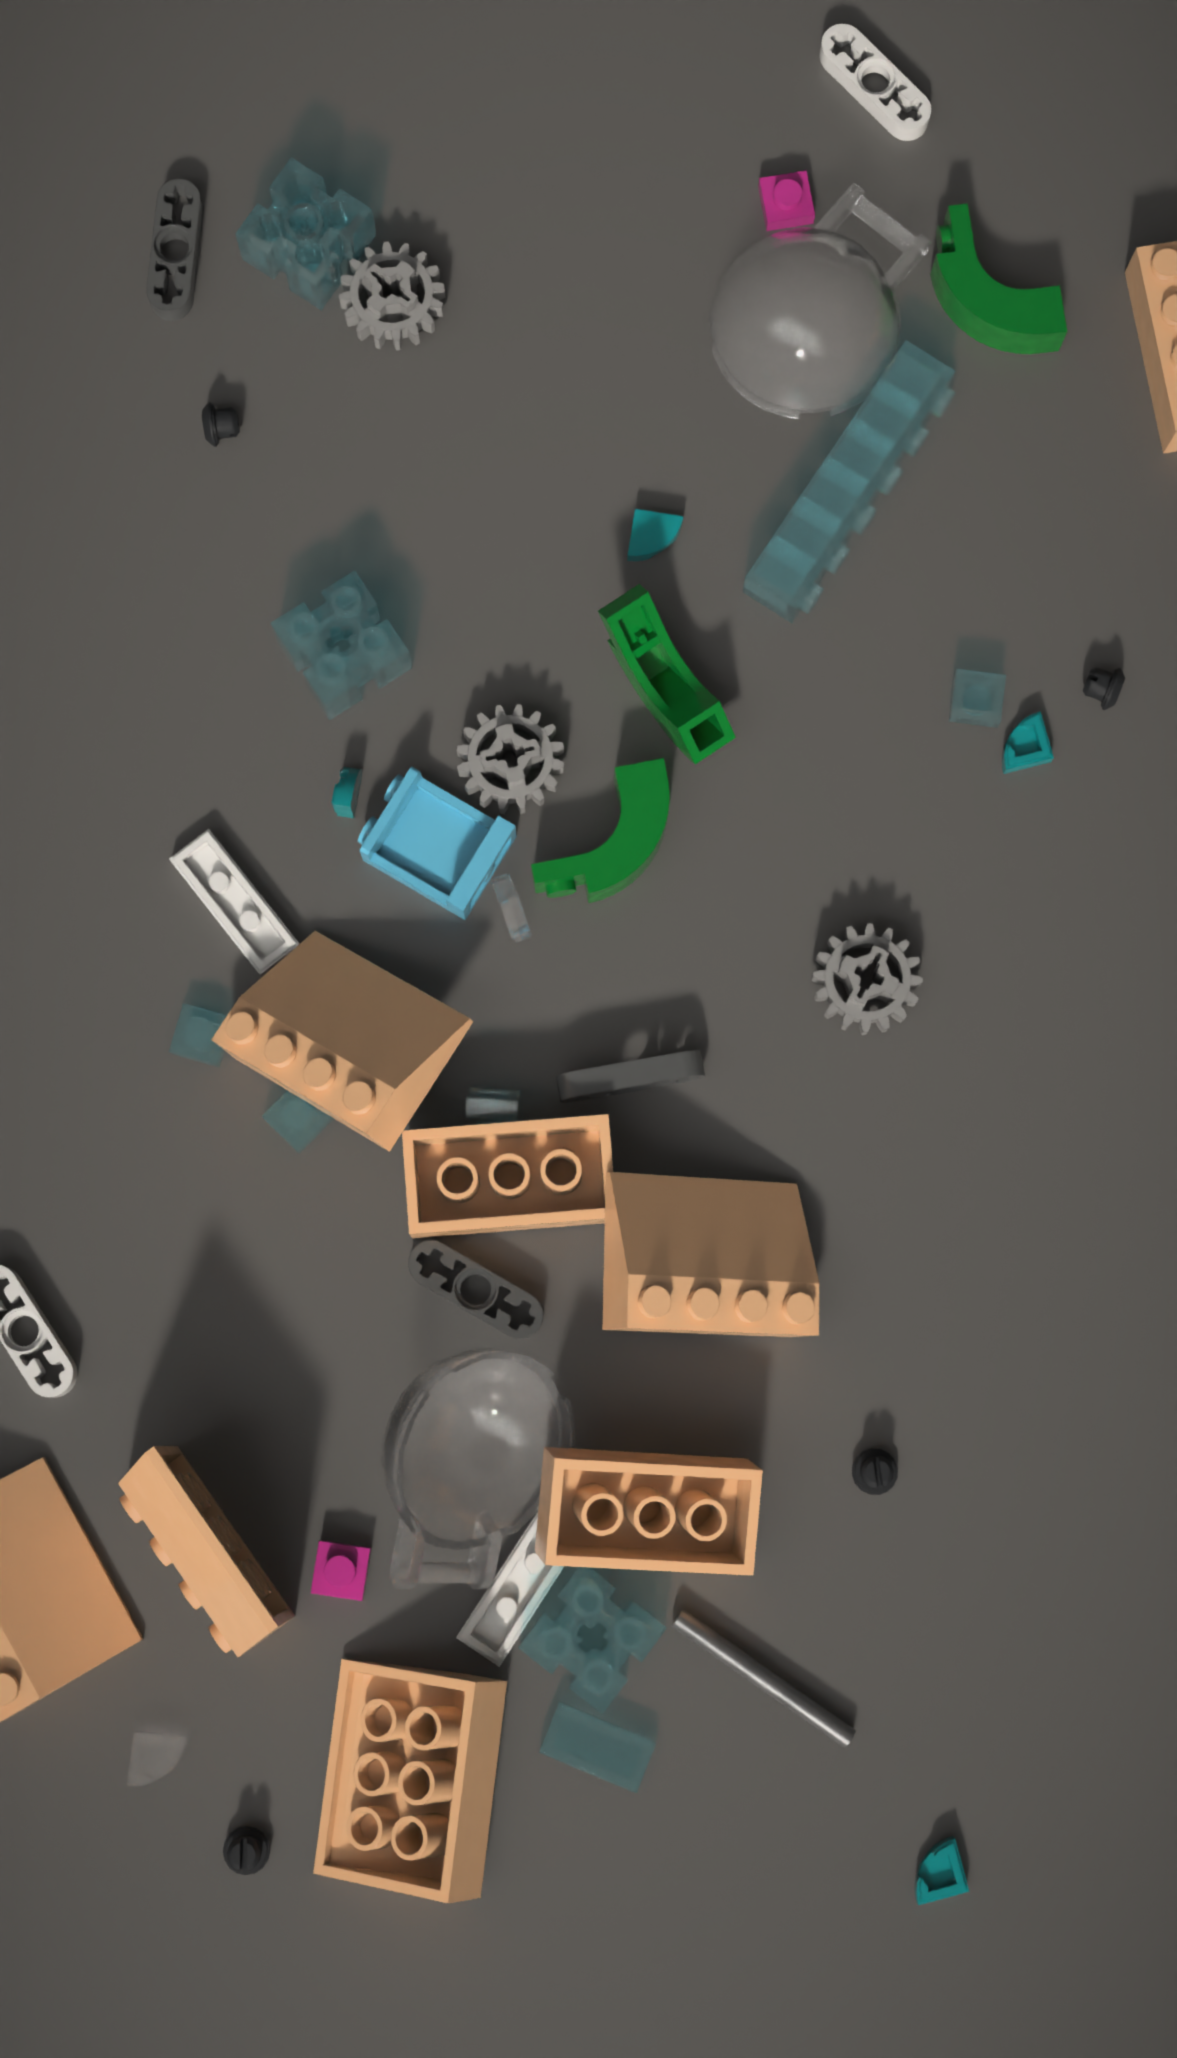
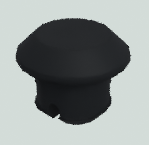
M211 402L206 404L202 410V423L206 441L217 447L219 439L236 438L240 433L237 411L232 407L215 409L214 404H211Z
M1097 667L1091 669L1083 688L1085 696L1102 701V710L1113 707L1125 681L1122 669L1118 667L1113 673Z
M871 1448L861 1452L856 1457L852 1465V1477L861 1491L869 1495H880L888 1492L895 1485L898 1478V1467L895 1459L888 1452L882 1449Z
M239 1827L232 1831L224 1842V1861L237 1874H255L269 1860V1840L262 1831L255 1827Z

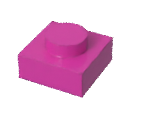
M807 170L759 178L758 190L766 231L814 224L815 211Z
M320 1540L318 1542L311 1594L363 1601L372 1548Z

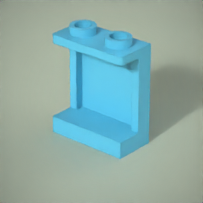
M411 766L405 777L398 774L389 785L384 796V800L388 804L379 819L372 816L363 827L358 838V842L362 844L360 854L364 862L466 920L516 839V825L500 816H497L496 820L427 781L422 777L421 771Z

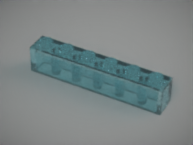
M905 340L746 575L743 587L744 594L790 623H793L801 610L806 614L810 613L824 590L818 584L827 571L835 575L848 556L850 549L844 545L852 533L855 531L860 535L863 534L877 511L871 505L880 492L888 496L901 477L903 470L897 467L906 453L913 457L917 454L929 434V431L924 426L932 414L940 418L951 403L956 393L950 389L955 370Z

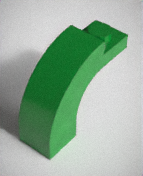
M968 203L948 206L943 225H938L936 229L939 254H936L930 277L937 299L949 318L976 341L1000 351L1015 354H1040L1059 351L1068 332L1060 285L1035 289H1016L994 280L986 273L977 258Z
M638 584L598 610L610 636V639L607 641L633 688L660 727L694 765L736 738L720 701L698 681L673 645L649 592L644 587Z
M664 758L614 767V784L620 808V819L615 831L604 844L588 853L531 864L535 894L546 892L548 898L563 897L577 891L576 886L584 884L588 903L608 898L625 889L647 869L660 848L667 826L670 790Z

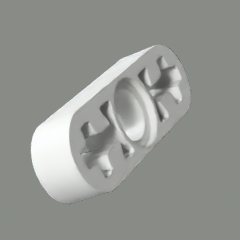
M836 24L830 27L822 37L819 53L820 62L824 69L895 138L911 141L922 136L927 129L931 115V104L928 98L857 28L849 24ZM834 44L840 48L846 44L851 47L849 56L845 52L835 55L833 53ZM853 62L857 65L854 73H852ZM869 73H879L887 79L888 87L881 92H871L863 86L862 78ZM895 92H899L895 102L892 98ZM901 109L906 113L912 109L917 111L916 120L910 117L904 121L899 118Z
M0 1265V1280L8 1279L9 1285L4 1288V1293L12 1304H17L22 1299L25 1304L23 1307L9 1311L0 1320V1341L35 1393L52 1398L64 1396L76 1384L78 1377L77 1366L20 1276L13 1269ZM0 1300V1312L7 1311L3 1302ZM23 1316L32 1317L39 1329L36 1340L28 1346L16 1344L11 1336L13 1323ZM48 1341L52 1349L42 1353L50 1364H62L65 1369L59 1374V1379L62 1383L58 1387L53 1383H41L40 1378L46 1371L39 1359L33 1358L29 1364L25 1360L26 1355L37 1353Z

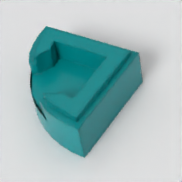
M635 509L627 561L648 560L665 550L677 539L682 528L684 516Z
M1041 711L1023 719L1009 735L1002 753L1003 774L1050 763L1054 759Z
M350 767L340 769V782L334 786L331 801L337 816L355 818L362 769Z
M953 1836L935 1844L921 1860L916 1872L914 1885L915 1899L918 1905L970 1892L956 1840Z

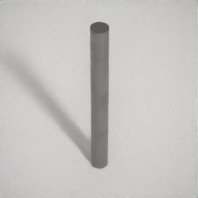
M684 1609L678 1614L671 1627L844 1748L847 1747L856 1733L855 1729Z

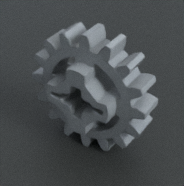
M389 241L384 242L382 247L383 253L377 255L369 246L364 248L366 261L362 263L352 258L349 264L354 276L341 275L340 279L342 289L346 291L339 294L341 309H346L344 317L347 326L357 325V336L361 341L368 338L370 334L374 335L375 347L377 349H381L386 340H392L395 350H401L402 339L407 337L415 345L420 344L418 331L423 329L426 332L433 333L435 331V324L431 316L443 317L444 314L443 303L439 300L445 298L444 283L438 282L440 280L438 266L427 267V253L424 251L418 253L414 258L411 257L408 243H404L399 252H392ZM421 283L425 291L422 304L418 301V296L415 294L418 291L417 285ZM363 289L367 291V296L369 297L365 310L360 303Z
M520 704L515 706L513 715H506L502 706L497 705L495 708L496 718L489 720L486 715L479 713L477 719L480 728L475 730L465 727L463 730L464 737L470 745H457V756L468 760L457 766L459 777H472L465 784V790L468 795L480 790L482 792L480 806L483 808L487 807L492 800L498 801L499 813L505 815L509 804L516 803L520 814L526 813L527 800L532 799L536 804L542 806L544 804L542 790L545 788L556 792L558 789V782L551 774L564 773V762L554 759V757L564 753L563 742H550L556 735V727L554 724H550L541 728V712L535 711L528 719L523 717V709ZM514 730L523 731L534 739L526 740L514 733ZM495 734L496 739L491 747L480 751V755H478L483 743L491 735ZM513 751L515 758H518V766L508 768V764L504 760V753ZM540 764H543L538 777L526 786L525 780L531 770L540 768ZM495 778L507 785L508 790L498 788L487 780Z
M867 923L863 935L858 936L855 929L849 926L844 931V942L835 936L829 938L827 945L832 954L826 952L818 953L815 961L823 966L824 970L814 971L811 975V981L823 984V988L815 993L814 999L815 1001L828 1000L830 1005L824 1014L827 1019L835 1016L837 1013L843 1017L840 1029L845 1031L852 1022L859 1023L860 1034L866 1035L869 1032L871 1023H876L882 1033L886 1032L890 1028L888 1017L891 1016L901 1023L907 1017L901 1005L914 1007L918 1002L919 998L909 990L910 988L920 987L923 983V977L911 975V970L918 966L920 959L919 957L906 958L903 954L910 944L907 939L897 945L891 942L893 929L888 928L879 937L875 936L873 923ZM857 948H871L869 954L858 958H853L849 955L843 956ZM888 957L894 962L898 970L900 982L898 978L891 976L886 963ZM875 961L876 965L872 971L874 972L872 979L874 983H872L868 990L865 989L859 998L857 995L861 988L859 986L861 977L858 975H862L866 969H869L872 962ZM834 976L835 980L842 982L848 996L846 1002L841 999L836 991ZM876 1000L884 1003L890 1002L888 1006L880 1010L862 1011L867 1003Z

